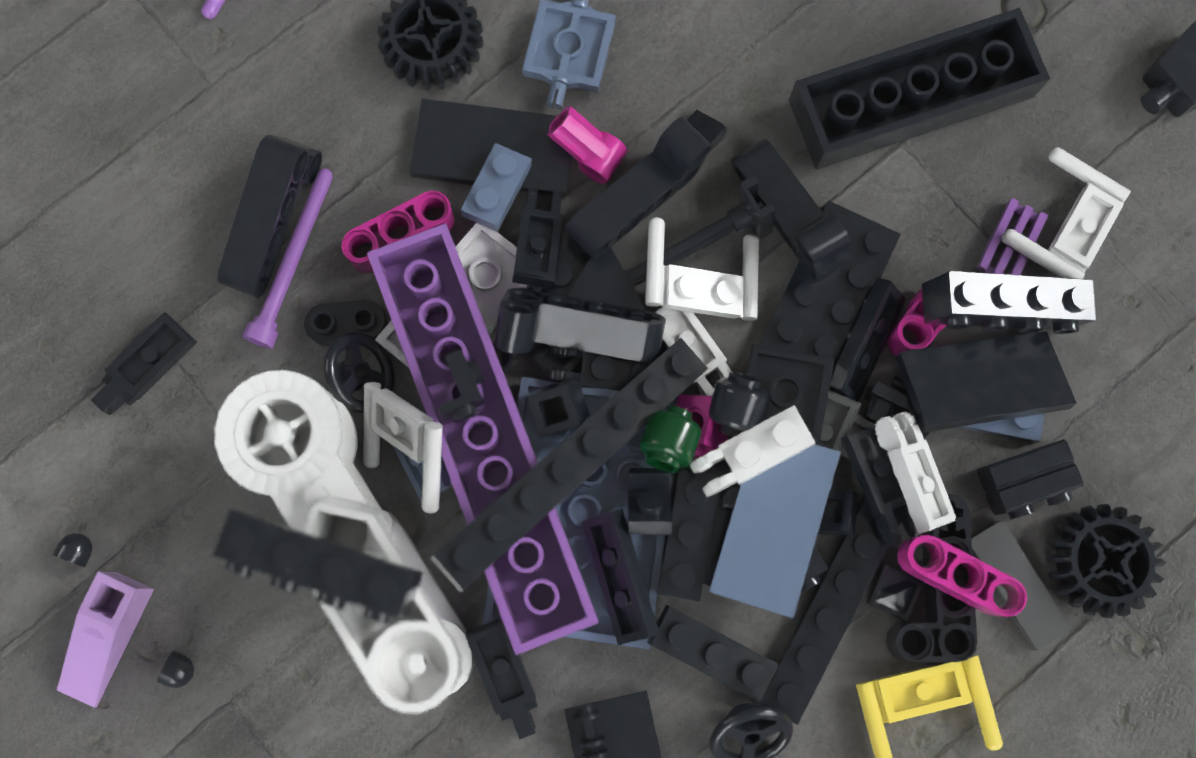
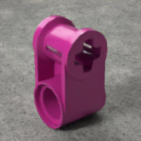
M922 287L905 308L906 311L893 326L887 339L888 348L895 356L901 351L926 348L946 326L924 324ZM903 329H908L916 335L917 345L910 344L904 339Z

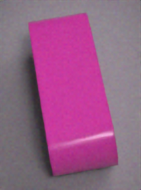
M439 191L424 192L351 229L342 240L341 248L343 254L359 272H374L368 255L363 258H356L354 256L357 247L366 243L373 245L372 250L445 223L449 231H451L454 226L455 217L450 202ZM437 207L445 210L443 216L438 220L431 221L425 218L427 212L432 208ZM400 225L409 227L407 234L403 238H390V233L395 227Z
M930 535L912 537L903 541L898 549V562L901 568L908 574L985 614L1003 617L1015 616L1026 606L1027 593L1022 583L1017 579ZM918 544L924 545L930 553L929 563L925 567H920L914 560L913 553ZM959 564L966 568L969 576L967 584L962 588L953 579L954 569ZM998 585H1001L1006 590L1008 597L1006 604L1002 608H999L993 600V592Z

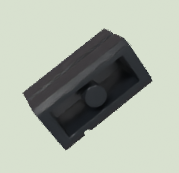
M1064 439L977 469L979 480L983 490L986 491V497L992 513L995 515L1008 513L1010 520L1035 512L1032 504L1046 499L1048 506H1052L1073 499L1071 490L1083 487L1084 484L1078 467L1073 462L1074 457L1069 445Z

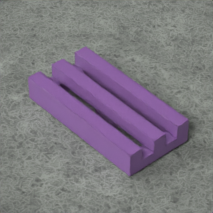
M1011 198L1007 202L975 270L984 274L1020 276L1028 257L1018 252L1009 274L1004 273L1014 251L1008 245L1005 246L996 267L989 266L1002 239V235L1012 215L1015 214L1019 218L1014 230L1022 234L1027 221L1031 222L1032 225L1026 237L1036 242L1048 215L1043 212L1037 214L1033 212V207L1028 205L1023 207L1018 204V200Z

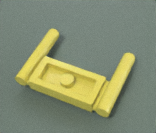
M973 655L968 660L962 662H942L856 684L875 758H893L884 723H892L972 702L974 703L986 748L996 751L1003 745L978 655Z

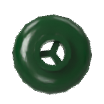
M669 406L667 411H656L650 415L640 443V450L646 456L647 464L661 471L676 473L679 468L687 467L692 463L701 437V429L691 419L692 414L688 410L677 406Z

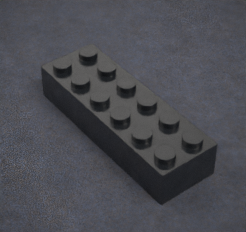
M1016 8L797 80L788 100L814 167L818 170L1034 98L1050 80V77L1020 8Z

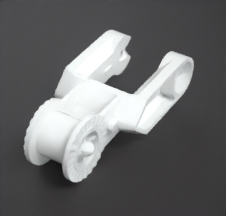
M285 370L268 371L252 376L238 385L226 398L219 411L215 425V446L219 460L226 472L243 487L253 492L271 496L289 527L423 572L408 618H392L390 625L363 617L364 607L346 602L344 609L335 608L323 603L320 604L371 689L386 706L404 713H420L439 705L448 695L458 691L469 680L474 669L475 660L465 636L467 629L404 527L390 512L382 510L356 468L354 460L358 448L357 430L350 412L342 402L337 401L330 392L326 391L316 381L300 373ZM312 590L317 597L319 592Z

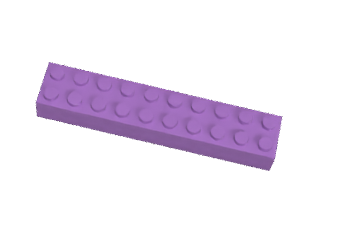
M445 223L367 252L425 412L433 419V422L442 425L441 455L468 525L537 465L538 461L452 236ZM461 349L466 360L475 358L485 382L478 384V388L485 404L477 407L479 412L477 415L465 421L454 423L453 418L445 421L437 407L461 397L445 359L446 355ZM556 508L549 512L485 571L515 655L599 622Z

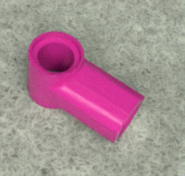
M571 106L565 107L549 125L547 135L579 161L577 164L578 168L586 176L600 184L606 185L628 153V149L622 141L610 133L599 131Z

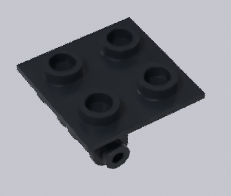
M647 690L564 709L574 758H662Z

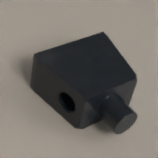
M1196 21L1168 47L1142 77L1143 82L1150 90L1141 96L1140 101L1143 108L1150 114H1158L1166 107L1173 116L1179 118L1196 109Z

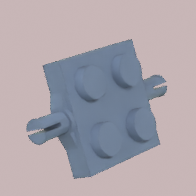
M540 0L522 72L524 77L542 80L551 85L546 106L553 109L554 103L556 110L562 109L566 89L577 88L599 93L616 24V15L596 11L588 5L589 0H573V2L561 3Z

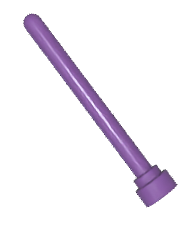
M323 168L318 171L260 315L254 316L253 321H248L242 338L248 342L268 349H273L279 335L276 332L278 324L275 323V320L333 179V174L329 169Z

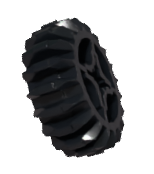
M391 0L390 8L392 13L382 12L381 19L384 25L379 26L377 32L381 39L378 44L380 53L385 55L383 60L387 68H394L395 77L399 80L406 77L408 85L412 88L421 80L423 89L426 91L430 89L432 82H437L439 88L444 90L446 87L445 80L450 78L452 82L458 85L460 82L458 73L463 72L470 75L472 67L469 62L479 63L480 53L478 49H482L484 46L483 37L480 35L483 32L481 21L477 20L476 9L473 6L468 7L467 0H403L402 3ZM434 16H441L448 19L440 20L435 18ZM418 20L414 26L409 27L413 22ZM428 27H431L433 36L435 35L433 39L434 49H431L430 42L427 40V37H429ZM455 47L452 52L443 57L448 49ZM408 53H411L412 56H416V55L425 56V57H427L430 61H424V60L415 59V58L409 56Z
M1109 504L1097 505L1096 509L1091 505L1084 506L1080 509V515L1076 512L1066 515L1068 525L1057 524L1054 528L1061 539L1053 538L1047 542L1051 548L1056 549V555H1048L1045 560L1048 563H1056L1057 570L1051 571L1048 577L1050 579L1062 580L1056 592L1059 595L1070 594L1068 604L1072 607L1083 605L1084 614L1095 615L1099 612L1102 618H1112L1115 613L1118 616H1128L1131 614V608L1141 610L1146 607L1143 597L1153 598L1157 595L1150 584L1161 583L1165 580L1160 574L1155 572V568L1164 566L1167 563L1161 558H1155L1154 551H1158L1163 546L1159 542L1150 543L1149 541L1155 529L1151 527L1140 528L1141 516L1136 514L1127 517V508L1115 507L1112 510ZM1098 526L1107 528L1115 532L1122 540L1109 543L1104 536H1098L1093 529ZM1080 548L1082 552V561L1081 564L1078 566L1077 556L1078 549ZM1106 553H1111L1110 555L1107 556L1108 559H1106V557H1105L1104 554H1106ZM1130 557H1131V563H1132V564H1131V572H1130V570H1129V568H1128V562H1129ZM1104 562L1106 568H1099L1102 566V563ZM1101 578L1106 585H1112L1116 592L1108 596L1103 595L1091 588L1086 582Z

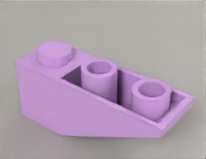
M97 572L77 612L57 691L94 708L98 706L154 591L153 588L118 572Z

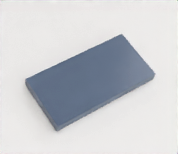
M815 444L741 484L709 592L794 618L840 457V451Z

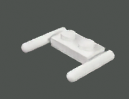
M1057 147L1049 153V161L1087 183L1080 192L1048 250L1014 229L1006 230L1002 235V241L1060 278L1082 280L1085 275L1084 272L1090 267L1124 205L1123 202L1128 198L1131 191Z
M659 217L650 219L648 224L645 305L652 307L662 306L665 309L733 319L741 318L746 321L757 320L758 236L748 234L743 238L742 276L676 265L664 266L665 222Z
M376 382L364 384V466L369 469L379 466L380 436L417 463L423 461L422 509L426 513H435L439 509L442 425L433 422L431 417L389 389H381V384Z

